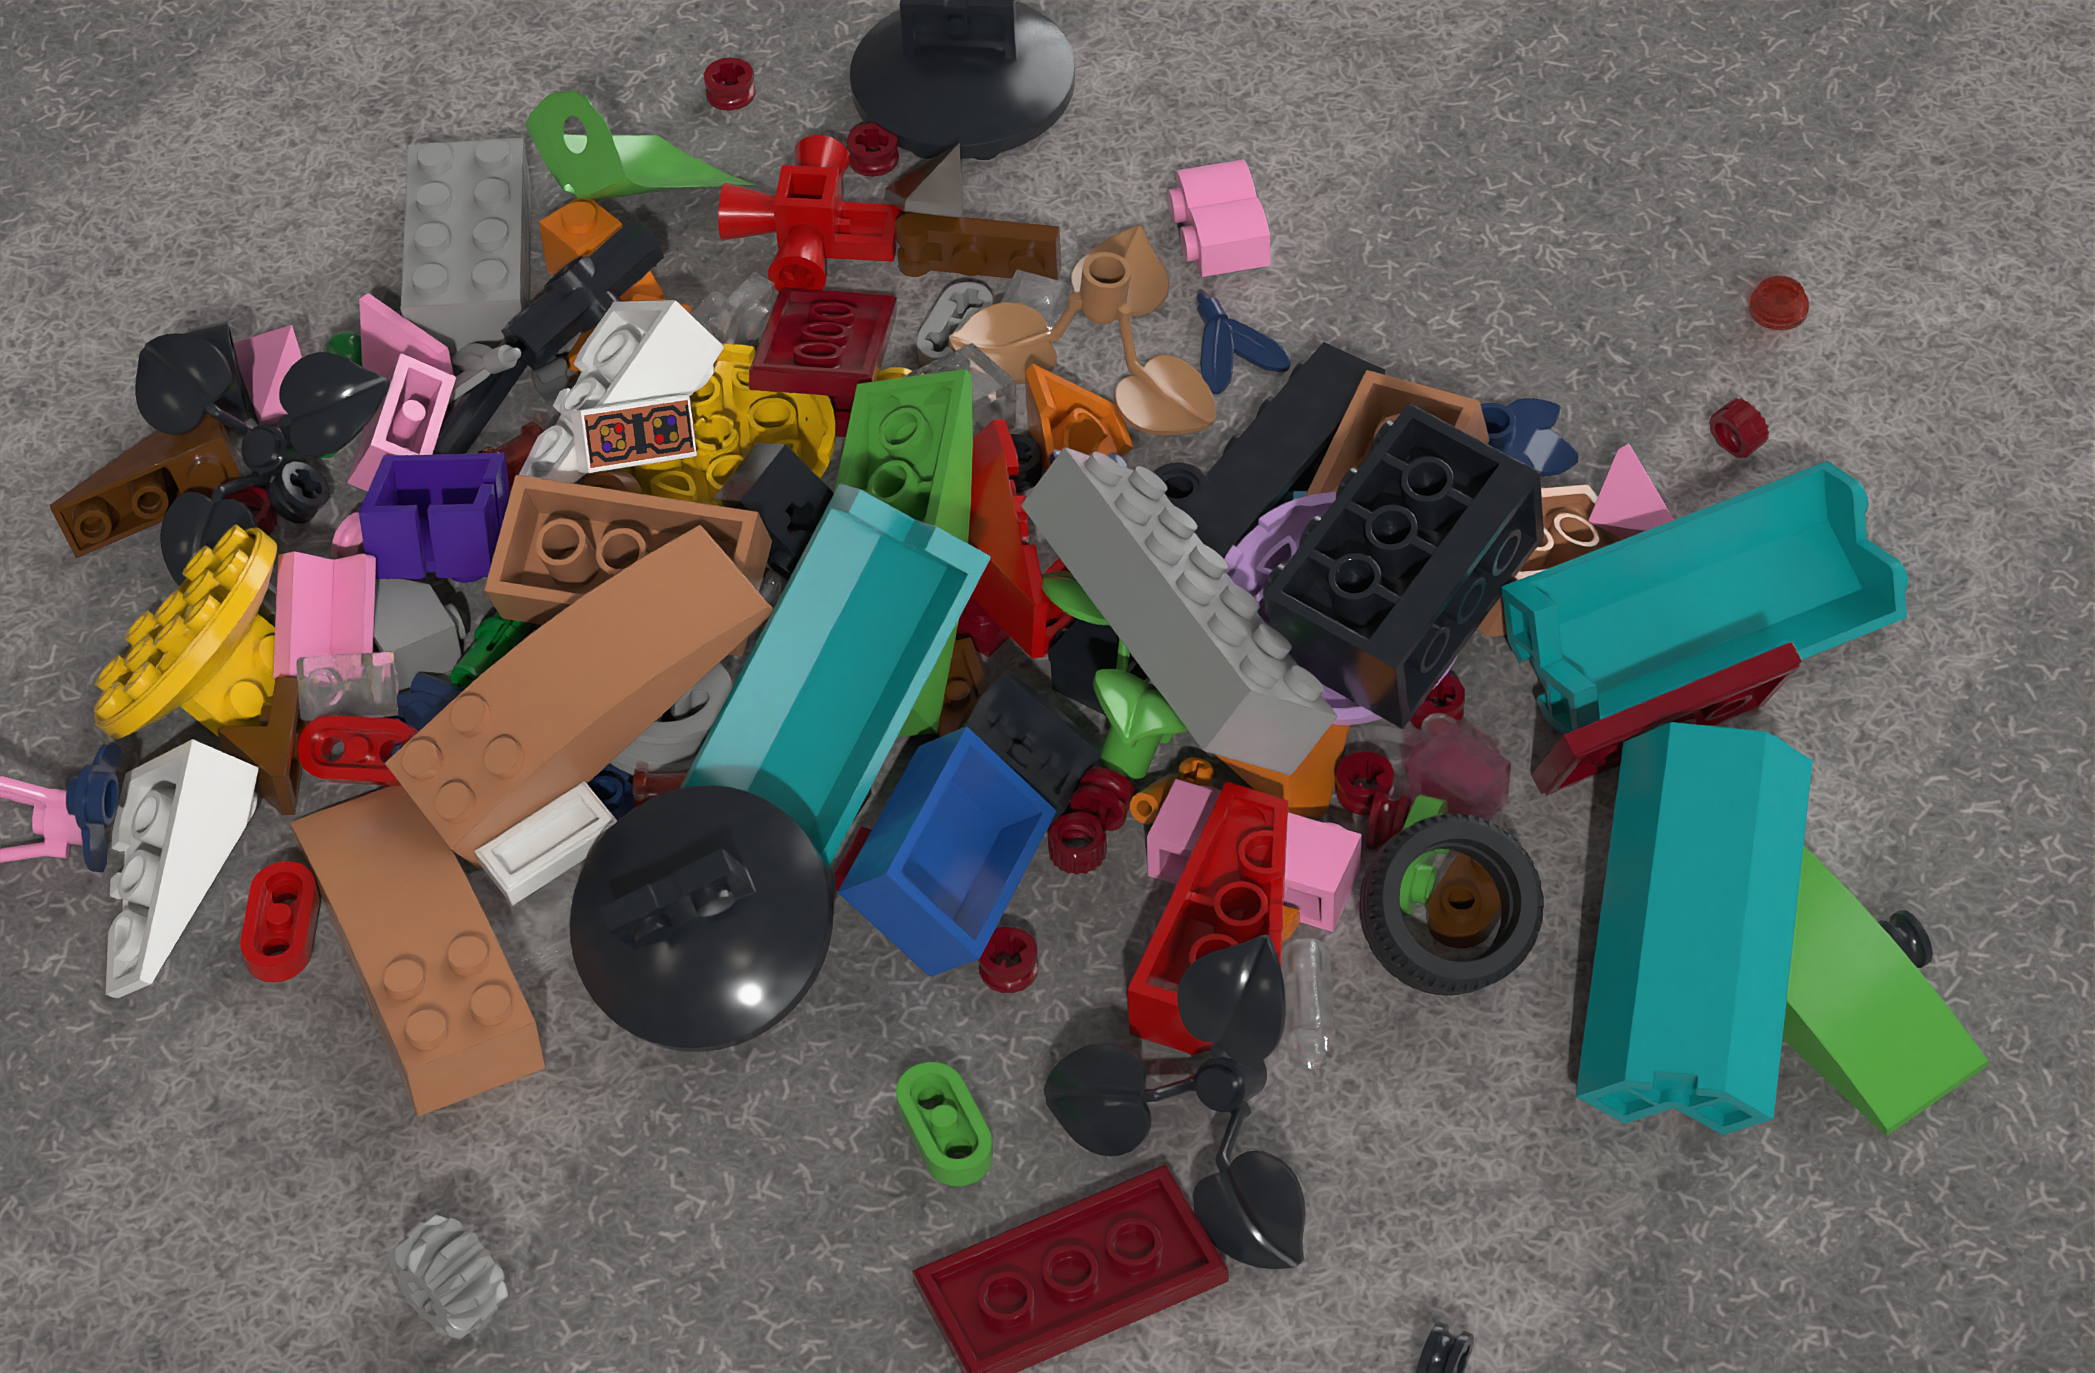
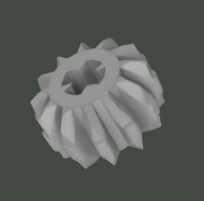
M435 1214L426 1222H419L404 1235V1238L388 1256L389 1268L393 1272V1284L405 1296L404 1303L411 1305L417 1312L419 1320L428 1321L435 1332L445 1336L448 1334L460 1340L471 1331H477L492 1318V1315L498 1311L501 1303L508 1297L507 1288L503 1282V1270L491 1258L492 1251L485 1249L479 1242L477 1234L468 1233L461 1222L456 1219H447Z

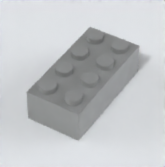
M523 137L408 145L401 312L402 316L448 347L449 353H457L460 349L472 343L483 344L492 349L497 348L505 338L501 330L529 305L531 181Z

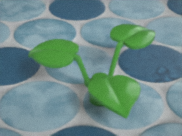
M1070 571L1041 574L1043 591L1060 609L1075 618L1089 623L1109 625ZM1119 638L1116 669L1099 670L1093 679L1096 696L1111 723L1102 745L1104 752L1099 761L1109 770L1115 771L1124 777L1140 779L1146 776L1159 743L1169 744L1173 734L1187 732L1188 730L1155 685L1146 683L1141 678L1128 672L1130 652Z

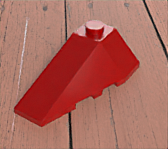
M992 420L973 437L968 544L991 556L971 597L1031 658H1044L1047 600L1042 589L1043 580L1035 544H1029L1028 515L1021 506L1026 497L1025 495L1017 496L1014 481L1012 479L1009 480V475H1018V457L1006 420Z
M1227 781L1225 782L1127 989L1130 1035L1191 1055L1210 1051L1213 1042L1201 1041L1192 1036L1180 1017L1177 994L1181 977L1186 969L1194 961L1212 951L1240 944L1260 935H1268L1270 937L1281 967L1288 800Z

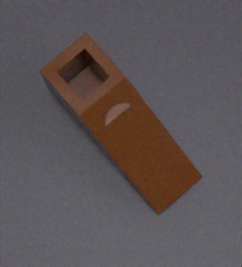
M206 412L199 427L190 433L169 435L156 430L50 504V509L75 557L78 558L163 522L164 516L171 504L183 493L196 492L211 499L216 487L242 478L244 475L239 456L223 423L217 421Z

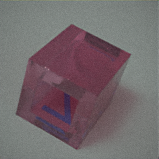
M1451 724L1445 726L1431 741L1423 740L1413 749L1406 762L1405 771L1408 773L1407 796L1411 797V805H1413L1417 796L1421 794L1447 801L1448 814H1467L1489 821L1508 802L1511 762Z

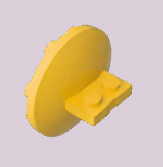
M237 524L233 525L221 537L213 550L205 545L191 558L182 572L187 579L166 598L155 615L147 610L137 618L124 637V640L131 644V647L123 658L119 655L114 657L101 671L95 681V685L103 691L93 710L95 712V725L112 739H121L161 720L179 707L184 709L216 736H218L217 731L220 727L260 726L263 703H272L275 679H273L275 627L258 614L268 588L277 552V544L272 538L259 528L243 530Z

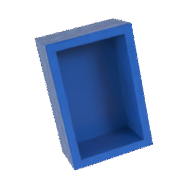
M966 726L918 746L837 893L928 976H934L980 959L1057 811Z

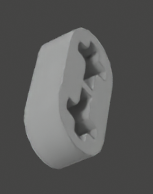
M962 282L948 287L943 292L920 329L916 339L918 363L924 373L932 374L966 369L968 367L956 356L950 347L945 348V346L949 342V336L958 331L972 315L985 307L993 305L992 294L985 286L974 282ZM958 313H965L962 319H958Z

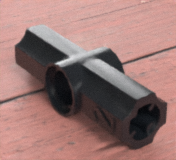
M634 218L625 221L588 255L582 254L557 272L544 285L546 291L533 303L525 307L524 311L508 322V325L501 330L506 340L505 345L519 348L521 356L518 360L527 364L532 370L540 368L579 332L585 333L596 326L613 302H622L623 300L620 296L640 281L653 267L657 266V263L664 258L659 240L648 227L642 226Z

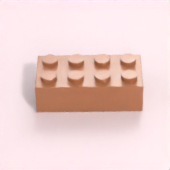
M516 475L484 592L503 619L544 625L600 584L642 557L699 525L709 533L753 586L760 591L772 540L758 512ZM748 637L728 655L743 657Z

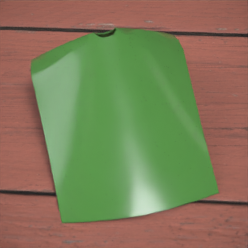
M574 90L555 92L546 96L530 113L525 124L532 141L555 180L565 192L576 195L578 199L616 198L670 190L722 187L723 183L737 186L757 185L729 175L699 159L693 158L658 135H612L607 123L592 106L587 96L578 94ZM574 116L581 120L587 135L564 134L563 128L568 117Z

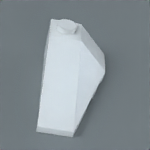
M676 300L613 302L577 355L574 365L581 371V374L575 386L571 390L566 388L560 391L553 404V407L561 413L556 425L548 428L537 437L519 475L575 483L587 473L578 472L571 411L677 395L691 396L693 392L701 389L713 375V363L724 349V346Z
M192 739L125 773L112 831V849L119 852L125 851V861L122 872H117L110 879V896L116 899H123V911L118 914L108 931L105 995L120 998L152 984L255 812L257 794L254 792L258 767Z

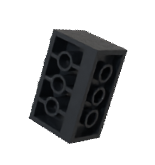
M1408 403L1395 422L1388 420L1379 429L1372 444V452L1359 469L1356 467L1351 468L1342 478L1336 492V500L1323 517L1317 515L1307 524L1300 539L1299 549L1286 565L1283 563L1277 565L1270 573L1263 588L1268 626L1277 630L1289 641L1291 645L1289 654L1299 667L1314 675L1321 684L1397 727L1404 729L1501 597V587L1512 582L1543 540L1544 524L1540 472L1417 406Z

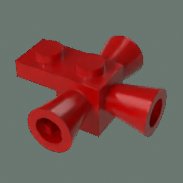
M812 135L803 138L796 144L794 148V165L781 166L775 195L723 183L718 210L720 239L724 241L776 233L778 252L768 269V279L771 285L777 291H780L782 288L823 290L826 284L824 258L894 262L897 248L895 222L901 216V209L892 204L843 202L841 180L850 164L849 151L841 142L832 137Z

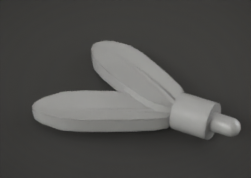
M472 343L460 349L452 357L451 363L462 373L456 376L448 404L482 382L491 373L496 374L514 367L517 359L521 356L520 349L512 348L509 345H502L492 349L479 343Z

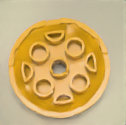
M722 344L724 349L713 363V375L701 389L689 396L697 456L618 469L630 473L639 483L644 495L719 506L712 500L757 443L786 444L821 479L832 458L836 443L834 410L829 397L826 395L749 390V369L755 356V347Z

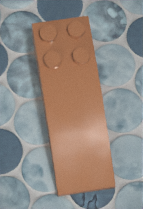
M699 525L631 564L579 598L531 633L474 680L388 759L385 764L450 849L487 874L478 862L474 852L476 849L581 782L585 781L587 784L760 626L771 615L773 608L709 533Z
M402 785L389 786L289 822L308 869L315 877L319 894L418 1117L545 1069L535 1019L453 850L450 849Z

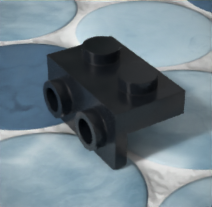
M1004 670L968 708L957 728L959 730L967 726L1057 811L1049 827L1066 810L1082 775L1100 760L1104 752L1103 747L1010 670Z

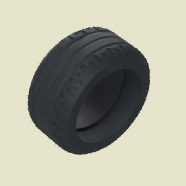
M1443 814L1428 817L1410 825L1389 839L1378 850L1365 872L1360 889L1359 915L1363 934L1369 944V948L1376 959L1381 962L1382 966L1393 977L1398 978L1400 982L1413 989L1429 994L1442 996L1467 994L1502 980L1517 969L1526 959L1535 945L1541 929L1544 896L1541 890V880L1537 869L1533 865V860L1528 852L1521 847L1519 841L1510 833L1480 817L1467 814ZM1436 849H1448L1463 853L1482 865L1492 877L1501 900L1500 927L1489 949L1476 958L1460 962L1439 958L1420 946L1404 923L1400 909L1401 883L1409 865L1426 852Z

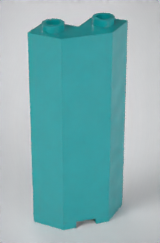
M1825 461L1502 586L1508 642L1519 664L1528 660L1531 661L1546 693L1536 699L1546 721L1564 735L1791 641L1801 660L1906 619L1905 591H1907L1909 586L1908 575L1898 558L1890 555L1867 539L1865 513L1868 510L1869 502L1863 485L1829 461Z
M840 483L680 788L714 785L732 787L766 799L789 815L806 832L824 861L826 870H828L991 556L937 526L909 517L861 489Z
M1670 722L1623 742L1576 1098L1622 1123H1630L1675 1108L1719 1134L1726 1135L1774 1119L1813 764L1812 759L1787 745L1780 737L1771 735L1767 731Z

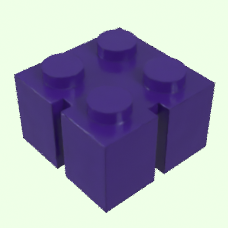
M505 453L383 456L359 510L365 554L373 555L376 558L375 579H405L416 582L425 578L427 572H436L437 578H451L461 583L474 582L483 577H488L510 498Z

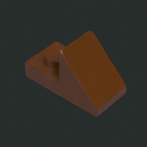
M276 677L272 703H263L261 708L260 726L220 727L217 731L223 753L259 768L254 791L282 815H295L303 769L298 758L297 746L302 731L310 723L311 719L301 677Z

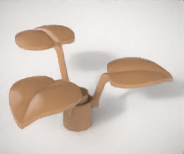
M1141 225L1131 227L1106 239L1077 262L1073 268L1070 280L1073 293L1069 295L1068 305L1053 328L1047 330L1044 317L1035 309L1021 303L1003 302L979 310L958 331L949 336V345L952 351L974 372L1001 383L1025 384V370L1031 364H1035L1050 372L1055 369L1058 356L1051 342H1055L1062 337L1077 311L1082 310L1087 319L1097 324L1111 323L1116 319L1119 321L1126 365L1133 374L1123 378L1115 389L1114 400L1116 410L1121 418L1136 430L1158 436L1201 432L1213 426L1215 421L1216 404L1214 397L1202 375L1193 366L1180 358L1167 354L1151 358L1144 367L1137 360L1130 316H1142L1158 309L1165 302L1169 291V278L1165 267L1153 251Z

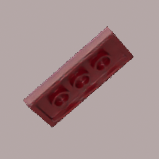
M796 288L780 289L749 369V390L855 397L857 384L877 381L896 320L897 297H894V295Z
M1791 641L1564 734L1531 776L1540 793H1545L1547 796L1620 766L1623 742L1651 731L1658 726L1670 722L1716 726L1764 706L1800 667L1802 660Z
M1166 1165L1157 1167L912 1271L913 1283L962 1373H1017L1229 1282L1227 1266L1200 1221L1196 1218L1194 1211Z

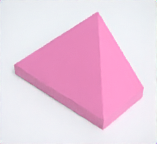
M367 293L359 299L363 368L386 377L397 357L402 353L453 375L448 347L371 294Z
M292 325L234 342L241 378L259 425H276L283 416L288 415L279 400L280 385L291 366L302 358Z
M1630 444L1618 449L1588 522L1626 539L1674 520Z

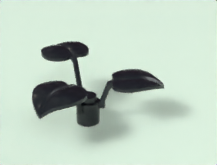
M178 333L161 335L147 342L139 354L135 384L137 406L146 422L154 429L165 434L183 435L199 427L207 412L211 417L244 437L241 446L242 458L245 464L253 470V473L216 487L211 499L200 493L186 492L180 495L169 507L162 522L160 542L167 569L177 585L180 586L187 579L182 572L191 558L205 545L213 550L217 542L233 525L237 524L243 530L258 528L250 509L240 501L225 499L227 495L256 484L260 486L267 485L269 477H278L281 470L288 463H306L307 456H327L344 448L365 428L377 412L389 388V380L337 354L328 352L309 354L291 366L280 385L279 400L283 409L288 414L279 420L280 429L271 425L253 427L221 410L214 404L229 390L232 383V373L224 355L215 346L198 337Z
M1260 935L1240 944L1218 949L1194 961L1181 977L1178 986L1177 1002L1182 1022L1189 1033L1195 1038L1205 1042H1213L1211 1047L1212 1058L1204 1062L1198 1068L1196 1074L1158 1088L1144 1089L1146 1084V1066L1142 1057L1125 1045L1113 1042H1099L1079 1048L1062 1059L1048 1076L1044 1095L1046 1097V1105L1076 1143L1092 1153L1109 1157L1129 1153L1146 1139L1152 1122L1151 1113L1146 1102H1157L1188 1091H1196L1200 1101L1208 1108L1217 1112H1230L1231 1117L1215 1158L1220 1172L1203 1178L1194 1188L1193 1205L1196 1218L1200 1221L1213 1245L1229 1257L1257 1268L1289 1269L1298 1266L1304 1261L1305 1200L1296 1175L1281 1158L1264 1151H1247L1237 1156L1232 1162L1230 1159L1243 1119L1251 1114V1108L1247 1101L1258 1095L1265 1087L1267 1068L1263 1060L1270 1056L1278 1047L1285 1027L1286 998L1282 970L1270 937L1268 935Z

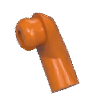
M1196 757L1183 760L1179 766V773L1161 777L1132 797L1130 801L1131 815L1142 824L1153 823L1175 779L1198 786L1213 787L1210 783L1214 777L1212 765L1208 761Z

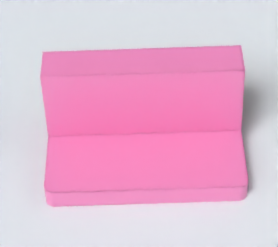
M295 551L278 555L273 679H276V677H301L304 685L315 687H331L370 679L373 659L375 556L358 554L333 560Z

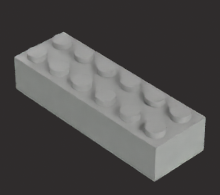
M1064 447L1023 502L1022 508L1203 751L1292 776L1338 717L1321 695L1324 691L1321 682L1310 672L1298 666L1289 654L1291 650L1289 641L1277 630L1266 625L1257 613L1260 606L1256 599L1246 590L1234 584L1225 572L1228 568L1227 562L1216 551L1202 543L1195 534L1197 524L1187 513L1170 502L1164 494L1167 486L1156 474L1141 466H1137L1135 470L1119 466L1114 460L1097 451L1087 455Z

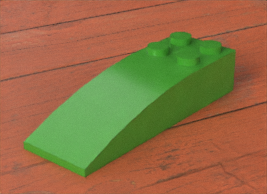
M967 369L857 384L835 491L840 483L861 489L909 517L937 526L968 544L973 452L972 375ZM959 619L897 737L937 733Z
M1803 846L1782 1039L1885 1136H1888L1986 1068L1988 1059L1944 1000L1899 945L1856 897Z

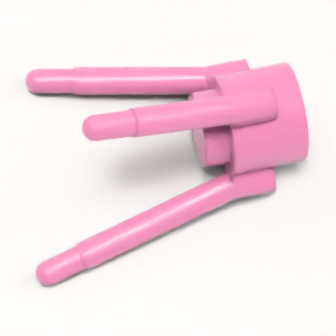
M0 776V798L34 806L32 815L34 834L44 835L45 842L0 848V863L44 856L67 859L71 845L83 846L82 830L78 827L75 816L69 815L67 812V790L44 788Z

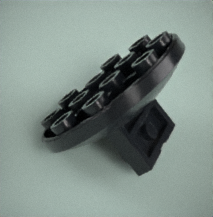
M900 0V10L881 20L863 37L855 50L850 65L852 99L862 120L865 123L875 122L886 131L896 135L898 147L910 151L915 156L923 159L935 158L959 142L960 159L974 158L977 160H990L999 153L1024 145L1040 136L1056 123L1068 107L1075 87V62L1072 49L1065 35L1047 17L1026 5L1017 3L1016 0Z
M716 785L686 787L663 793L647 800L621 817L599 840L582 868L573 894L569 923L570 943L578 974L598 1007L617 1025L641 1040L666 1049L684 1052L714 1051L739 1045L754 1039L783 1020L800 1003L816 980L825 961L833 930L834 907L830 879L824 861L806 832L789 815L766 799L740 789Z

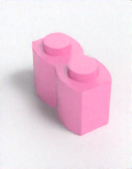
M1242 159L1176 170V188L1167 190V199L1173 224L1183 222L1184 227H1180V241L1185 261H1195L1201 277L1270 266V232L1263 207L1256 196L1253 179L1246 161Z

